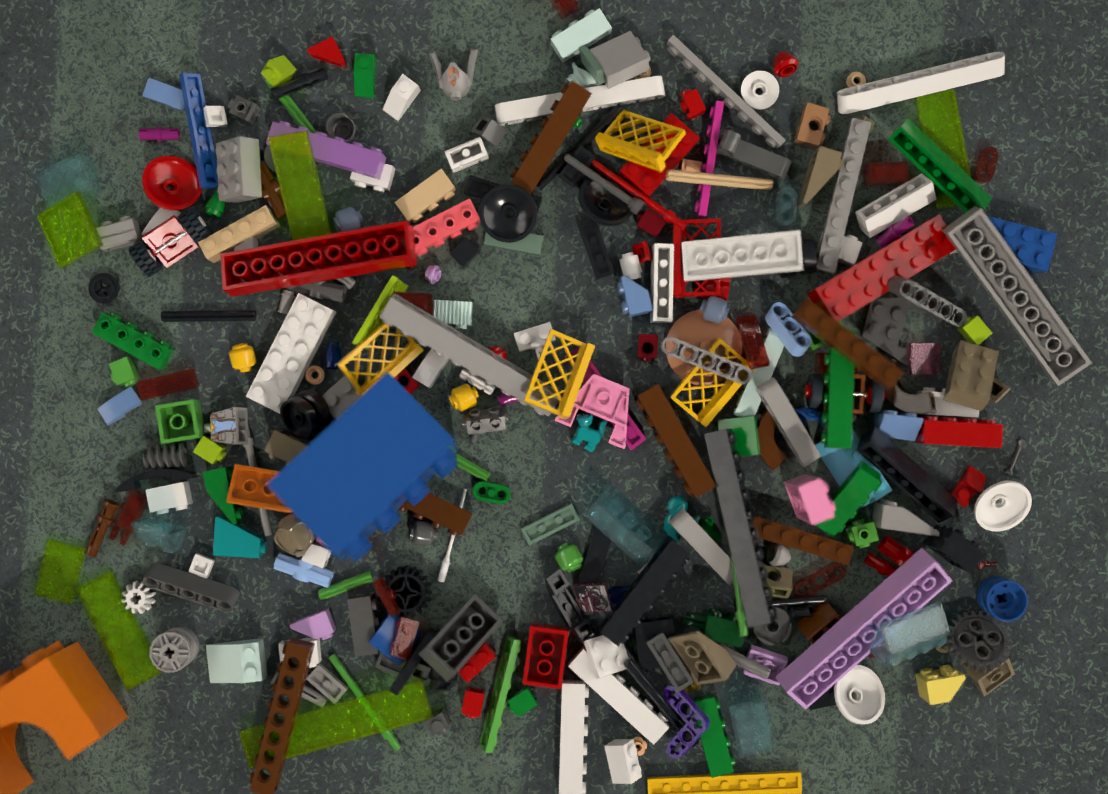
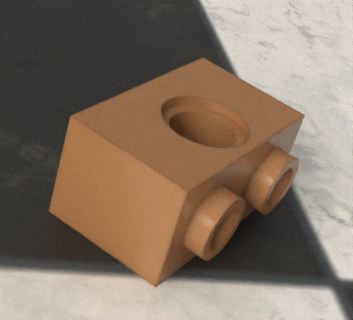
M806 103L803 107L794 144L816 149L819 145L823 144L825 139L823 130L825 126H828L831 117L828 115L829 108ZM809 123L816 124L817 130H811Z

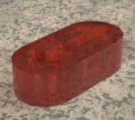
M986 147L979 153L974 171V178L978 183H987L994 176L999 153L994 147ZM990 152V155L993 156V158L989 159L988 163H986L987 156L984 155ZM986 167L985 174H987L988 177L982 179V175L980 174V172L984 171Z

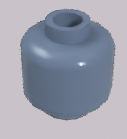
M347 207L335 213L333 222L338 232L360 229V222H363L360 211H355L353 207Z
M710 296L707 301L703 300L700 311L703 312L705 320L719 324L722 320H726L730 306H727L726 300Z

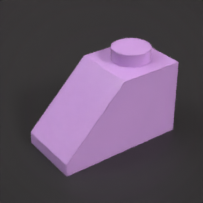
M329 608L290 624L291 629L313 639H328L337 630Z

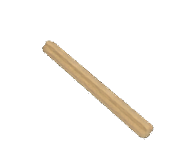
M680 170L666 171L667 181L771 190L773 188V180Z

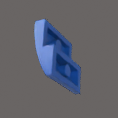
M389 612L368 642L399 666L417 642L421 632L401 616H396V612Z

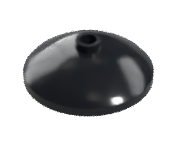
M600 175L608 182L616 186L618 189H620L621 191L629 195L631 198H633L632 194L624 190L622 187L614 183L612 180H610L604 175ZM588 178L581 185L578 193L579 204L584 213L593 221L606 226H617L626 222L632 215L628 204L592 179Z
M503 184L491 189L484 196L480 205L479 216L484 230L492 238L501 242L512 243L524 239L533 230L537 221V207L533 197L525 189L513 184ZM507 209H512L513 215L507 214Z

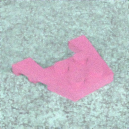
M593 374L579 390L569 418L561 419L556 417L555 421L571 427L578 409H581L615 423L616 425L608 443L625 449L629 388Z

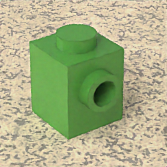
M124 357L109 363L111 379L117 385H124L126 388L135 385V381L141 379L133 357Z

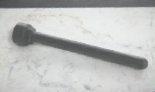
M570 154L564 156V160L628 204L632 213L637 215L645 203L640 198L636 199L635 197L631 198Z

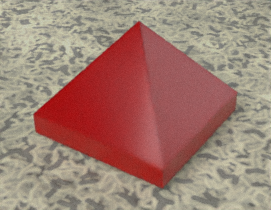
M647 241L632 246L634 255L638 254L640 264L652 259Z

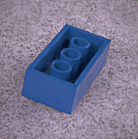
M987 216L1025 270L1035 273L1048 271L1057 233Z

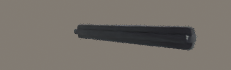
M254 310L161 312V321L163 322L256 321L257 313Z

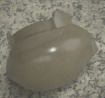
M291 513L280 520L273 539L281 549L296 555V557H301L305 555L316 536L295 514Z

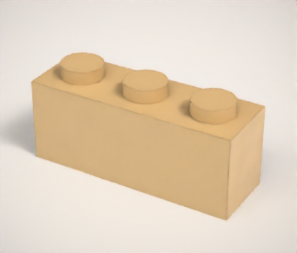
M440 169L395 201V204L409 223H417L428 210L432 212L437 209L439 202L451 199L455 195L456 188L444 171Z

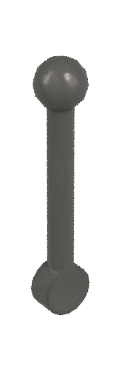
M1023 439L1017 441L1018 447L1009 469L1005 471L1008 477L1013 475L1012 470L1020 450L1026 444Z

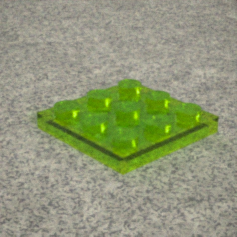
M81 192L70 194L37 215V219L59 269L68 267L103 246Z

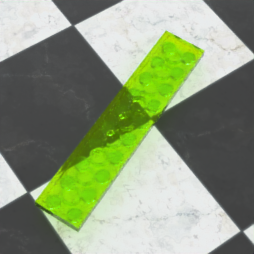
M423 680L405 684L397 696L391 693L389 689L297 714L286 759L431 719L433 714ZM264 724L239 731L249 769L256 768L254 760L261 749L258 745L261 736L265 733L266 728H263ZM272 732L274 737L280 738L277 732ZM268 750L269 755L274 757V752Z

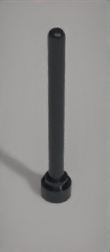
M827 596L771 599L772 606L825 603ZM734 598L735 612H737L736 598Z

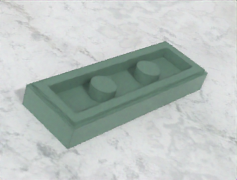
M486 232L484 245L540 255L544 236L530 233L520 241L505 243L495 240Z
M570 503L520 529L528 545H531L579 521L580 518L573 504Z

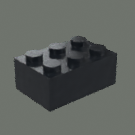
M936 525L934 529L940 532L939 536L929 535L923 544L952 566L972 574L986 556L981 551L982 547L974 541L971 542L965 539L966 535L958 529L955 530L946 525L943 527Z

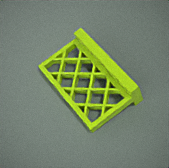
M392 275L353 340V344L358 346L383 323L380 315L392 295L395 293L403 297L409 285Z

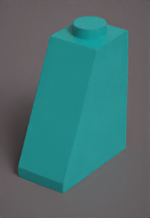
M224 515L215 517L213 556L261 558L263 553H266L267 542H264L262 535L239 523L233 525L228 517Z

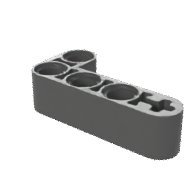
M724 131L717 146V155H724V158L736 163L741 162L743 166L753 170L758 169L760 170L759 172L775 179L785 180L792 163L789 159L741 140V135L734 131Z

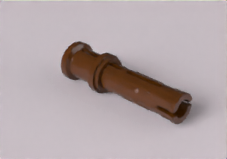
M104 499L100 514H97L98 522L84 554L90 557L97 556L109 525L114 522L115 512L121 506L113 500Z

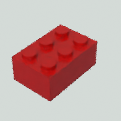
M531 622L523 684L561 689L569 633L568 627Z

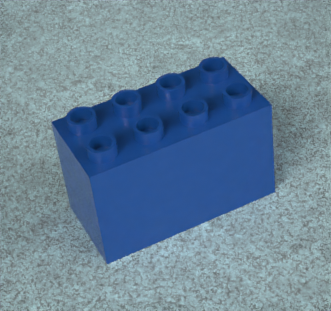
M387 372L278 473L267 486L334 556L343 561L349 557L356 562L373 546L367 538L378 528L386 534L401 520L402 517L397 510L406 501L415 506L430 492L426 482L435 473L443 479L458 465L456 461L458 457L455 455L457 453L456 442Z

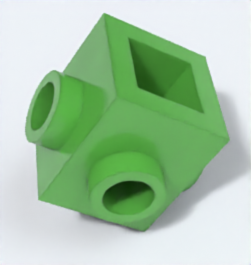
M858 519L852 521V524L847 526L848 531H846L848 541L852 542L855 546H859V548L868 547L871 542L879 540L874 521Z

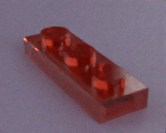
M756 315L736 317V324L749 369L769 366V359Z
M188 369L137 382L141 401L199 387L195 369Z

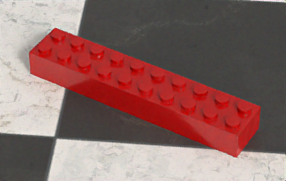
M408 221L220 254L223 291L232 297L417 265L414 228Z

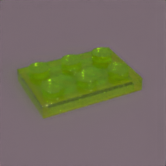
M48 539L34 595L73 604L86 555L84 554L86 548Z

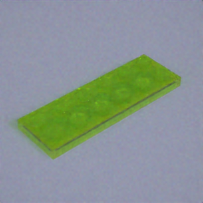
M955 89L915 97L920 130L971 177ZM933 183L936 200L934 201L936 210L958 206Z
M308 130L269 136V145L292 240L332 234Z
M112 570L76 588L127 691L163 673L151 661L150 645L134 613L131 612V608L125 609L127 602H121L122 599H125V596L122 595V590Z

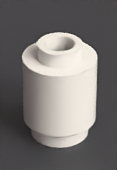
M633 252L623 254L622 259H619L623 276L630 280L641 278L642 269L638 254L634 255Z

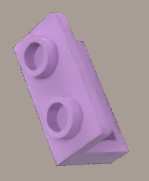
M751 645L746 657L769 668L771 672L767 679H763L744 668L743 674L779 686L780 683L775 677L785 669L788 657Z

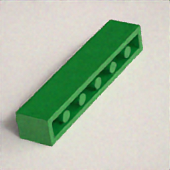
M907 118L888 138L897 149L965 213L974 206L984 210L990 203L992 197L910 119Z
M849 330L856 336V330ZM828 346V354L825 353L824 365H827V373H824L823 383L826 385V393H823V404H826L825 412L822 413V424H825V432L821 434V443L824 444V448L851 449L855 366Z

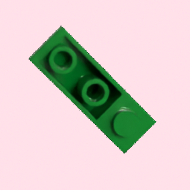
M230 466L202 472L208 494L233 525L241 523L243 518L241 507H238V504L227 503L226 501L233 474Z

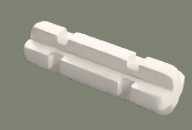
M463 369L459 375L461 379L468 380V383L480 390L483 389L489 395L495 389V386H491L484 379L470 374L467 369Z

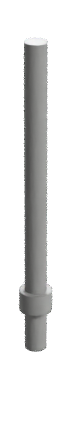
M248 426V444H243V447L246 449L249 466L258 468L253 445H255L253 437L251 438ZM259 508L265 536L273 535L267 509Z

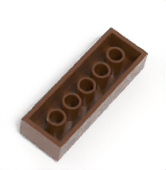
M655 384L636 395L637 400H635L638 409L640 411L644 410L647 416L644 419L649 428L653 427L656 433L653 435L658 444L664 445L666 450L663 452L668 461H673L675 474L684 480L685 483L682 486L686 493L697 498L715 488L714 481L660 386Z

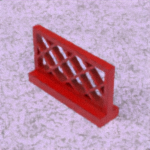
M721 219L682 220L688 225H696L699 228L692 237L687 233V227L682 230L673 224V296L675 298L721 296V278L712 279L716 283L715 292H708L703 287L710 279L705 280L702 284L694 281L699 287L694 292H686V285L690 281H684L682 242H686L687 237L689 238L688 241H695L694 239L703 232L709 239H713L716 235L717 238H721ZM709 224H717V231L712 236L704 230Z

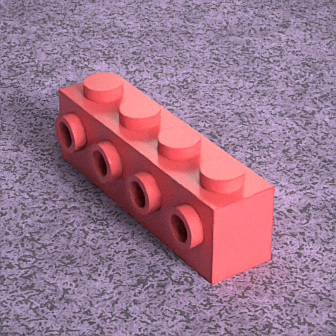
M470 198L413 227L418 257L426 254L428 248L432 246L435 248L445 244L444 240L450 237L455 239L462 235V231L466 229L471 231L479 226L478 223L481 222L480 217Z

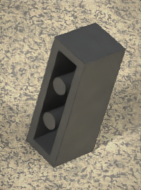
M373 593L351 596L347 599L355 657L378 654L380 651L368 642L380 627V619L375 614V610L378 609L377 599L373 598Z

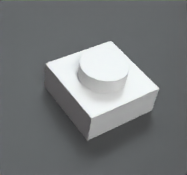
M205 106L203 108L206 127H226L228 125L224 106Z
M196 553L188 572L207 579L215 560Z

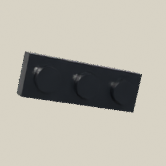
M590 220L579 224L578 229L596 280L614 274L615 272L597 222Z

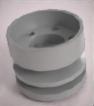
M173 627L158 635L151 644L150 658L157 669L166 673H174L183 669L197 657L199 652L198 638L191 629L186 627Z

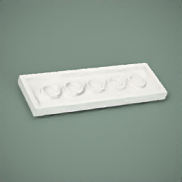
M800 230L682 242L685 282L803 271Z

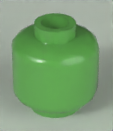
M564 543L557 548L558 552L555 554V559L562 571L571 573L582 566L583 557L576 545Z

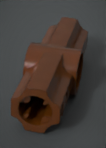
M264 161L260 162L262 196L270 204L277 219L285 218L293 212L292 208L283 195V189L279 187V182L273 177L267 164Z

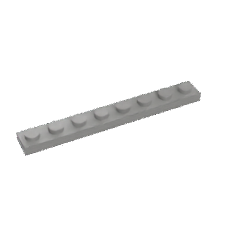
M672 35L667 42L668 51L673 56H678L685 68L688 70L692 69L699 81L702 83L706 82L714 95H720L728 108H734L738 112L737 116L742 121H748L752 125L751 129L757 135L761 134L766 138L765 142L771 148L775 147L778 149L786 140L678 38Z
M856 118L850 120L841 158L843 159V164L837 174L817 256L816 270L832 274L836 271L871 122Z

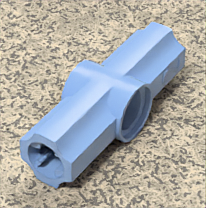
M281 552L278 554L273 569L293 575V578L299 581H310L326 588L329 587L334 571L301 561L302 558L298 559Z

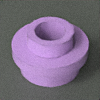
M438 265L428 266L425 273V279L429 283L434 284L441 277V270Z

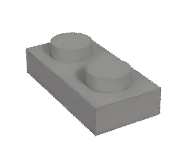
M321 663L306 678L334 704L348 690V687Z

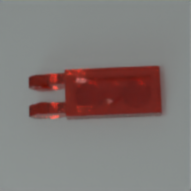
M135 490L130 492L114 524L116 526L112 529L109 539L114 541L122 528L126 532L123 534L120 544L126 545L148 505L147 496Z

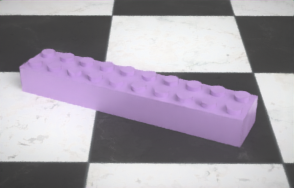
M921 548L775 678L784 690L806 710L951 583V578Z

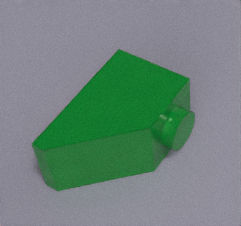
M355 53L353 71L355 97L374 98L378 60L373 54Z

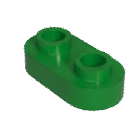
M480 481L473 487V495L480 501L505 504L511 497L510 489L502 484ZM484 487L486 493L480 494L479 488ZM499 491H504L505 496L503 498L498 496Z

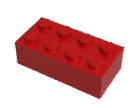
M672 113L663 123L684 129L686 134L664 161L666 167L662 172L628 161L619 172L623 179L648 197L666 179V171L674 170L700 140V137ZM657 128L654 133L660 132L662 129ZM677 134L667 135L666 139L674 138ZM664 137L654 139L653 144L664 141ZM650 141L645 142L641 147L651 145ZM666 146L656 149L655 151L662 154L663 151L666 149Z
M920 416V418H923V423L915 441H912L923 444L1002 448L1003 424H996V420L958 418L957 422V418L939 417L938 421V417Z

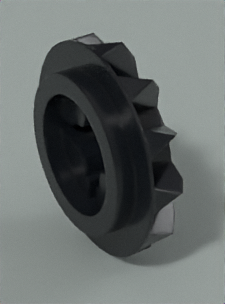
M107 273L97 274L89 283L88 290L91 298L101 304L111 303L118 297V292L121 290L118 284L119 281ZM102 283L106 286L111 285L107 289V294L99 292L103 288Z

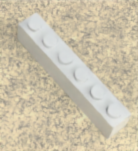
M584 646L568 662L570 669L653 745L669 729L667 717L661 712L657 714L653 710L654 706L647 699L643 701L639 697L640 693L633 686L629 688L624 683L626 680L619 673L616 675L613 673L596 679Z
M562 680L559 794H586V782H582V779L587 771V763H583V755H587V743H584V736L588 735V724H584V717H588V705H585V698H589V686H585L584 680Z

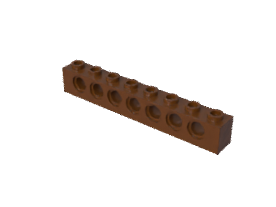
M293 637L288 643L284 644L282 654H285L284 659L279 663L277 670L280 673L279 678L276 679L273 686V691H275L274 698H271L269 702V717H266L263 728H266L265 733L259 740L258 746L261 749L254 760V765H256L255 772H252L249 783H251L250 791L275 794L278 790L315 643ZM291 657L297 658L299 664H294L291 660ZM287 676H291L294 683H290L287 680ZM282 694L287 695L289 701L283 700ZM277 713H281L284 716V720L279 719ZM272 732H277L280 738L274 737ZM268 750L273 751L275 756H270ZM263 769H267L270 775L265 774Z

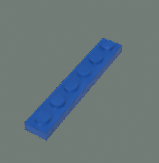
M182 73L179 77L200 188H218L217 162L210 127H206L203 111L206 102L201 75Z

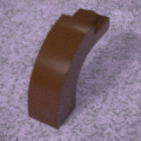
M765 410L757 422L760 445L759 457L770 470L774 471L787 456L775 443L774 430L776 423L769 411Z

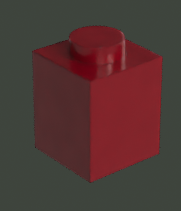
M648 208L645 213L641 211L635 220L638 222L636 227L653 239H656L667 222Z

